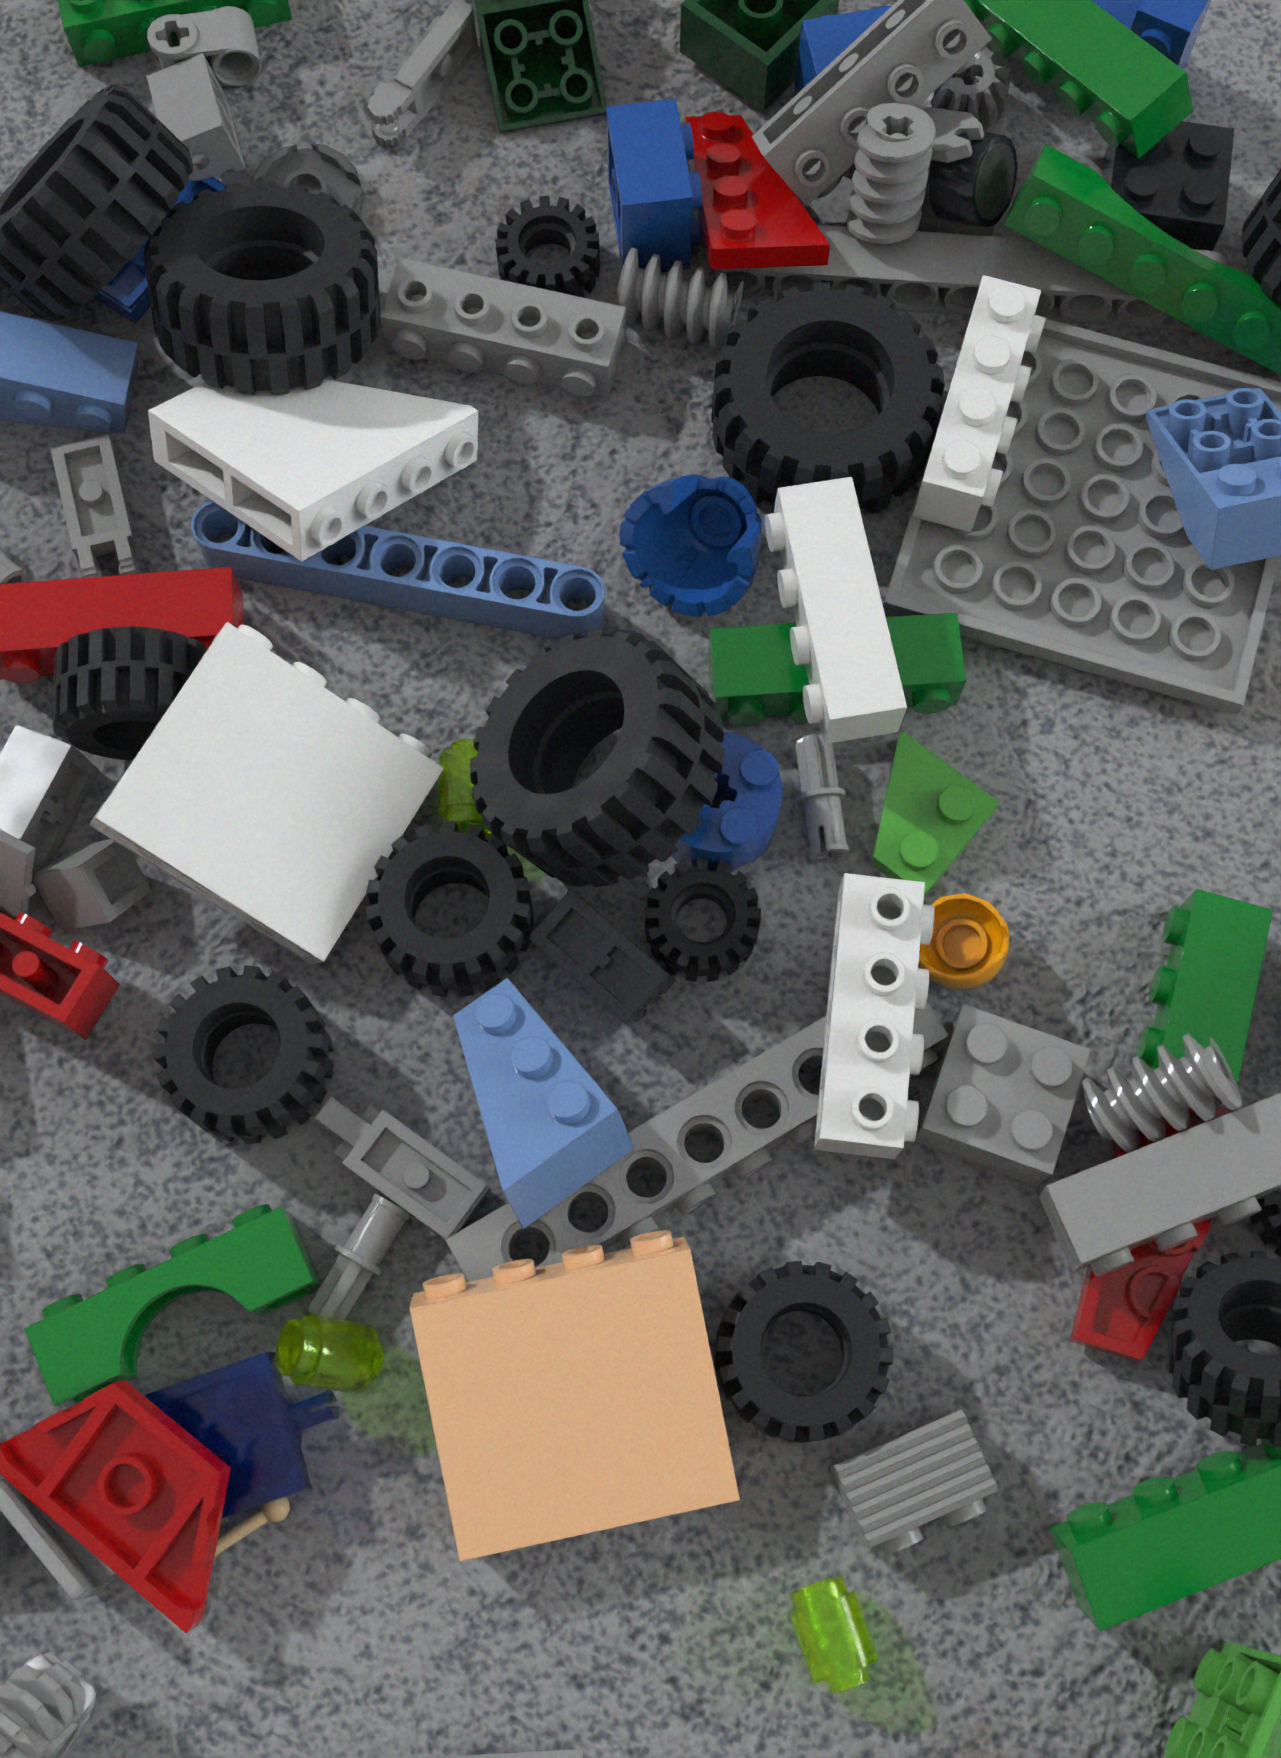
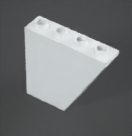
M327 379L323 380L321 386L305 390L303 386L289 388V394L272 395L271 390H256L255 395L238 393L235 387L225 385L223 389H219L204 382L148 410L153 457L156 463L301 562L477 461L478 410L472 406Z

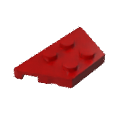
M125 1379L106 1386L87 1396L83 1401L36 1423L30 1429L0 1443V1475L182 1631L188 1633L198 1626L204 1617L231 1467Z

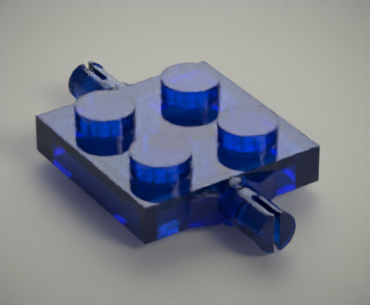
M264 1352L144 1395L231 1467L221 1520L311 1489L312 1486L301 1449V1430L331 1419H338L340 1415L339 1406H329L312 1412L313 1409L337 1401L331 1389L293 1402V1399L285 1390L275 1352Z

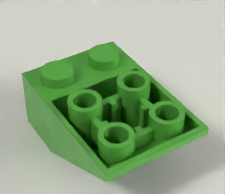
M1221 1640L1217 1651L1210 1649L1198 1666L1194 1678V1688L1199 1691V1694L1188 1719L1181 1717L1172 1728L1165 1746V1758H1281V1656Z

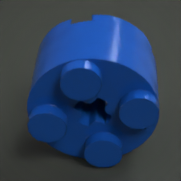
M724 731V741L719 743L725 748L722 773H715L714 781L718 783V790L714 799H721L723 802L720 804L719 809L704 804L698 815L702 822L691 836L685 833L675 844L678 850L671 856L678 863L686 860L688 867L696 866L697 858L708 859L707 867L717 868L720 860L730 864L729 872H733L734 869L744 866L751 861L753 863L770 846L779 818L783 787L777 760L770 752L764 750L759 744L745 736Z

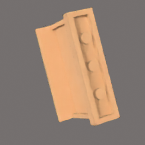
M668 1230L644 1233L630 1239L631 1248L604 1253L602 1245L577 1247L561 1254L562 1262L535 1268L532 1259L510 1261L493 1267V1277L466 1282L465 1276L462 1273L448 1274L425 1281L423 1283L424 1291L413 1293L409 1309L459 1561L740 1500L691 1250L685 1237L672 1239L671 1231Z

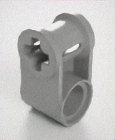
M224 6L211 11L182 15L168 14L157 18L148 28L147 39L149 46L159 59L156 72L203 53L220 87H241L250 84L261 73L262 64L254 23L250 14L243 9ZM172 31H174L177 36L179 46L177 47L173 46L170 34Z

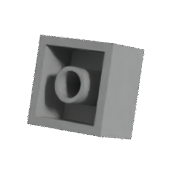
M963 1004L950 1022L947 1032L949 1036L943 1044L939 1056L941 1060L936 1065L919 1116L914 1143L1037 1187L1053 1175L1091 1049Z

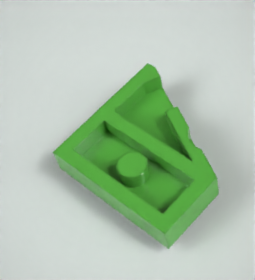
M903 731L898 737L894 749L893 762L885 792L871 865L888 878L925 882V897L993 815L999 802Z

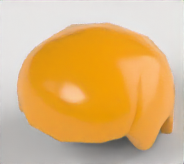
M962 893L938 898L931 904L934 905V925L931 942L929 945L920 944L918 966L921 969H929V980L948 989H977L991 981L1005 963L1009 951V929L1007 923L989 901L973 895Z

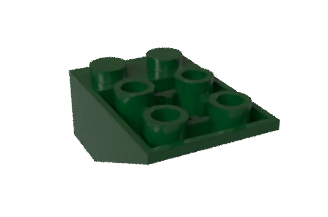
M470 0L499 133L606 114L607 103L588 0Z

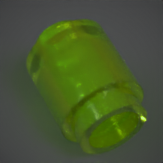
M474 739L457 740L451 744V748L442 751L438 756V765L444 768L438 777V815L444 821H456L458 831L461 833H466L469 824L482 827L486 835L491 832L484 825L482 815L476 810L472 795V787L475 785L471 783L470 759L477 757L478 751L474 748Z
M309 1314L301 1320L291 1319L284 1325L278 1337L275 1360L279 1373L283 1376H289L296 1385L358 1394L366 1390L371 1382L380 1374L384 1362V1348L379 1341L376 1329L370 1324Z
M843 1575L833 1576L789 1593L794 1607V1611L789 1613V1617L812 1684L827 1681L830 1693H837L869 1681L871 1677L867 1666L877 1662L879 1656L855 1590L848 1591Z

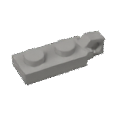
M330 1097L315 1117L320 1125L342 1140L333 1154L343 1161L342 1164L444 1240L464 1228L491 1191L487 1184L383 1109L379 1112L369 1105L359 1117L333 1097Z

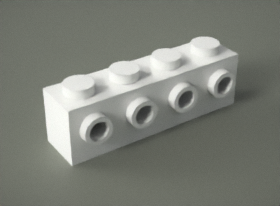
M985 275L982 276L912 517L971 532L980 505L993 506L1003 473L1001 470L992 468L995 453L1007 455L1017 423L1016 418L1006 416L1010 401L1021 404L1032 369L1031 367L1021 365L1024 351L1036 352L1046 317L1035 315L1041 290Z
M852 477L778 488L774 513L765 515V529L770 551H780L784 569L778 570L777 574L781 604L783 608H793L796 627H791L790 629L793 659L796 665L805 664L810 685L803 686V702L809 724H819L823 744L896 733L899 731L907 704Z
M844 873L837 898L814 1150L895 1159L903 1150L904 1141H915L919 1103L918 1101L907 1100L909 1074H920L924 1052V1035L913 1033L915 1008L925 1009L929 988V969L918 968L920 944H930L934 925V905L923 904L925 882Z

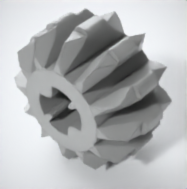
M981 49L980 56L972 66L959 74H953L934 91V96L931 100L932 108L971 113L982 124L983 131L989 133L991 128L995 126L996 120L1001 119L1002 114L1006 112L1010 98L1008 95L1011 82L1009 76L1010 69L1000 66V52L984 54Z

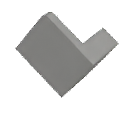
M112 839L76 846L32 875V880L58 927L63 931L109 923L152 892L131 851Z

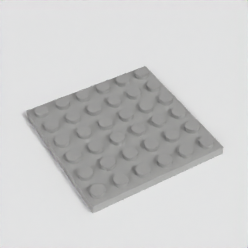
M1046 318L1036 352L1024 351L1021 365L1031 367L1032 369L1022 402L1020 404L1010 401L1006 416L1017 419L1007 455L995 453L992 468L1001 470L1003 473L993 506L980 505L971 532L912 517L923 481L922 477L883 604L884 612L891 616L957 612L960 636L1237 714L1245 702L1280 556L1214 570L1209 569L1185 534L1146 420V410L1169 406L1176 401L1184 399L1198 400L1228 394L1237 388L1260 387L1281 412V382Z

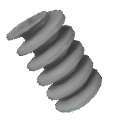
M883 103L869 109L866 115L868 124L860 129L857 137L859 150H857L854 160L857 170L854 171L851 184L854 190L849 198L851 210L846 220L849 232L856 238L876 244L900 242L910 237L919 228L922 216L921 209L925 198V187L929 175L928 168L932 158L931 147L933 146L936 134L934 122L924 110L903 103Z
M631 248L621 271L616 293V305L626 307V325L632 326L642 314L644 330L654 332L664 320L666 336L676 338L686 326L688 341L693 344H698L709 330L711 349L720 351L727 342V334L735 325L742 298L744 279L732 294L728 292L727 274L720 273L712 287H707L705 284V268L698 266L691 279L686 281L683 280L682 261L676 260L668 274L664 275L661 274L660 255L653 254L647 266L643 269L639 268L638 249Z
M1189 1033L1182 1036L1184 1057L1180 1059L1165 1045L1157 1047L1159 1068L1152 1070L1140 1056L1132 1058L1134 1079L1127 1081L1115 1067L1107 1069L1109 1090L1104 1092L1090 1077L1082 1080L1084 1097L1091 1119L1103 1142L1113 1154L1116 1153L1115 1142L1128 1153L1140 1149V1131L1154 1143L1165 1139V1120L1179 1132L1189 1129L1191 1127L1190 1108L1205 1121L1215 1118V1096L1231 1110L1242 1106V1096L1223 1053L1212 1036L1209 1035L1210 1046L1205 1048Z

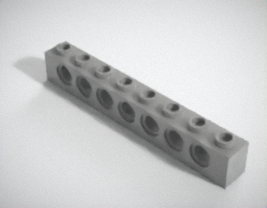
M926 1002L925 1009L915 1008L913 1033L924 1035V1052L920 1074L941 1060L936 1051L941 1048L949 1036L928 1002ZM826 1016L629 1131L628 1134L634 1147L632 1151L525 1229L522 1228L512 1207L507 1203L447 1238L445 1241L468 1282L493 1277V1267L513 1261L512 1248L518 1238L528 1233L539 1234L549 1242V1253L546 1259L536 1267L562 1262L561 1254L577 1247L602 1245L603 1250L619 1241L623 1249L631 1248V1238L659 1229L654 1221L658 1217L675 1207L679 1209L682 1215H685L711 1200L716 1195L712 1185L723 1178L735 1173L738 1180L742 1181L769 1165L773 1161L769 1151L790 1138L795 1147H799L815 1138L819 1095L811 1094L802 1087L798 1073L807 1067L822 1068ZM909 1074V1080L919 1075ZM755 1099L768 1101L776 1109L778 1121L769 1128H755L744 1119L742 1107L747 1102ZM695 1133H710L719 1140L722 1146V1154L716 1160L709 1163L697 1162L687 1154L684 1146L686 1140ZM645 1165L653 1166L661 1171L666 1181L665 1187L659 1194L648 1198L634 1194L627 1184L630 1173L634 1169ZM593 1199L606 1207L608 1218L599 1230L589 1233L581 1232L574 1228L569 1221L571 1210L578 1202Z

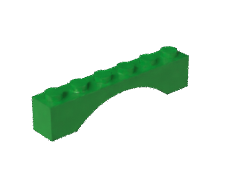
M1044 145L1015 196L1004 223L1006 227L1281 376V304L1276 299L1270 300L1262 291V283L1259 278H1253L1250 274L1223 265L1176 240L1139 214L1108 185L1098 172L1049 145Z

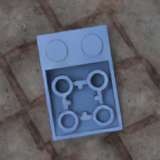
M1260 387L1237 388L1228 394L1198 400L1184 399L1176 401L1169 406L1146 410V420L1185 534L1209 569L1214 570L1281 556V412Z

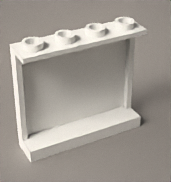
M226 622L89 825L307 963H321L327 958L366 895L368 881L376 879L378 874L374 866L380 856L389 858L393 851L391 844L403 835L444 768L430 759L432 751L419 740L407 734H400L397 737L379 725V715L369 706L353 698H348L345 702L326 689V679L316 670L301 662H294L291 665L271 652L273 648L272 643L260 632L246 625H240L237 629Z

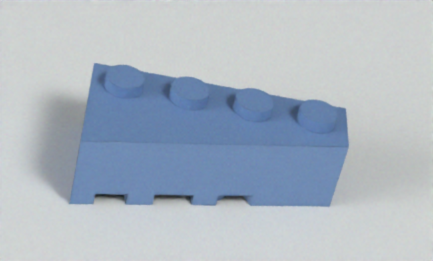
M0 311V421L85 429L97 433H125L138 374L137 342Z

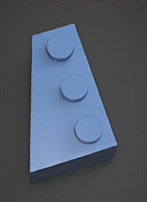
M508 978L453 1015L503 1193L522 1228L525 1229L634 1149L618 1108Z

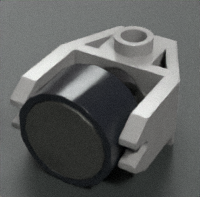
M930 101L923 110L933 120L936 134L933 146L931 147L932 158L928 168L929 175L925 187V198L921 209L922 216L918 230L921 232L992 235L995 231L993 225H996L1001 218H1004L1005 211L1011 203L1016 186L1018 163L1013 142L1005 135L984 132L982 124L971 113L932 108Z

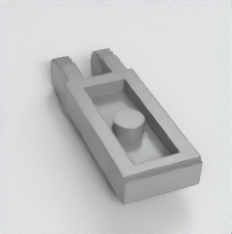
M454 0L442 16L435 17L428 27L426 37L413 54L405 56L399 63L394 81L378 84L373 90V96H369V101H366V108L370 120L375 122L372 124V134L375 142L379 143L380 147L385 146L386 149L392 147L393 149L394 146H399V143L404 142L403 138L408 137L478 49L474 13L470 4L462 0Z
M110 434L51 448L71 547L80 562L83 578L104 576L97 557L117 552L120 563V575L141 574L134 547H138L115 444Z

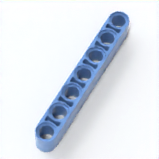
M213 501L204 503L196 510L192 518L191 530L207 565L210 568L232 567L235 577L239 579L560 639L573 633H582L587 637L589 630L603 629L606 623L605 586L600 576L593 570L582 566L369 526L357 529L333 545L326 547L301 562L288 552L273 554V550L278 547L277 544ZM235 533L234 537L229 541L214 543L221 535ZM338 556H353V559L346 564H330ZM399 566L413 568L408 574L401 577L388 575L391 570ZM457 577H467L473 580L467 586L461 588L447 586L448 582ZM515 588H526L532 591L528 597L523 599H511L505 596L510 590ZM574 599H584L592 604L587 609L581 611H573L564 606Z

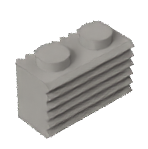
M962 1409L945 1414L829 1466L863 1547L871 1548L880 1544L884 1555L898 1552L923 1540L918 1526L944 1515L948 1527H951L986 1512L987 1508L982 1498L998 1491L991 1470L986 1464L985 1457L979 1448V1444Z

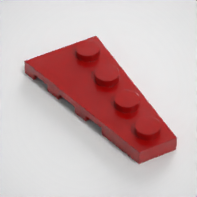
M709 112L703 116L685 117V123L690 122L694 145V158L689 160L691 172L698 171L701 180L702 208L699 209L710 269L828 265L829 242L795 193L763 157L752 138L753 132L741 115Z
M1216 1105L1215 1118L1236 1110ZM1190 1108V1128L1208 1122L1200 1118ZM1165 1120V1138L1180 1133ZM1140 1131V1148L1154 1143ZM1116 1143V1153L1113 1155V1159L1128 1152L1124 1151ZM1212 1218L1194 1224L1198 1236L1175 1247L1159 1251L1155 1241L1130 1250L1134 1262L1107 1274L1095 1277L1091 1266L1087 1267L1070 1342L1134 1362L1142 1361L1182 1284L1181 1278L1194 1253L1200 1249L1211 1227L1209 1224Z

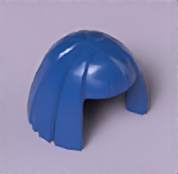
M697 474L675 477L648 488L626 510L624 514L626 519L621 523L619 532L620 545L626 548L622 554L632 576L635 579L641 580L639 585L642 588H649L650 596L665 607L671 604L672 611L683 615L700 617L706 611L708 616H712L729 610L748 592L759 565L762 544V520L760 514L757 513V507L752 495L742 483L730 477L707 478Z

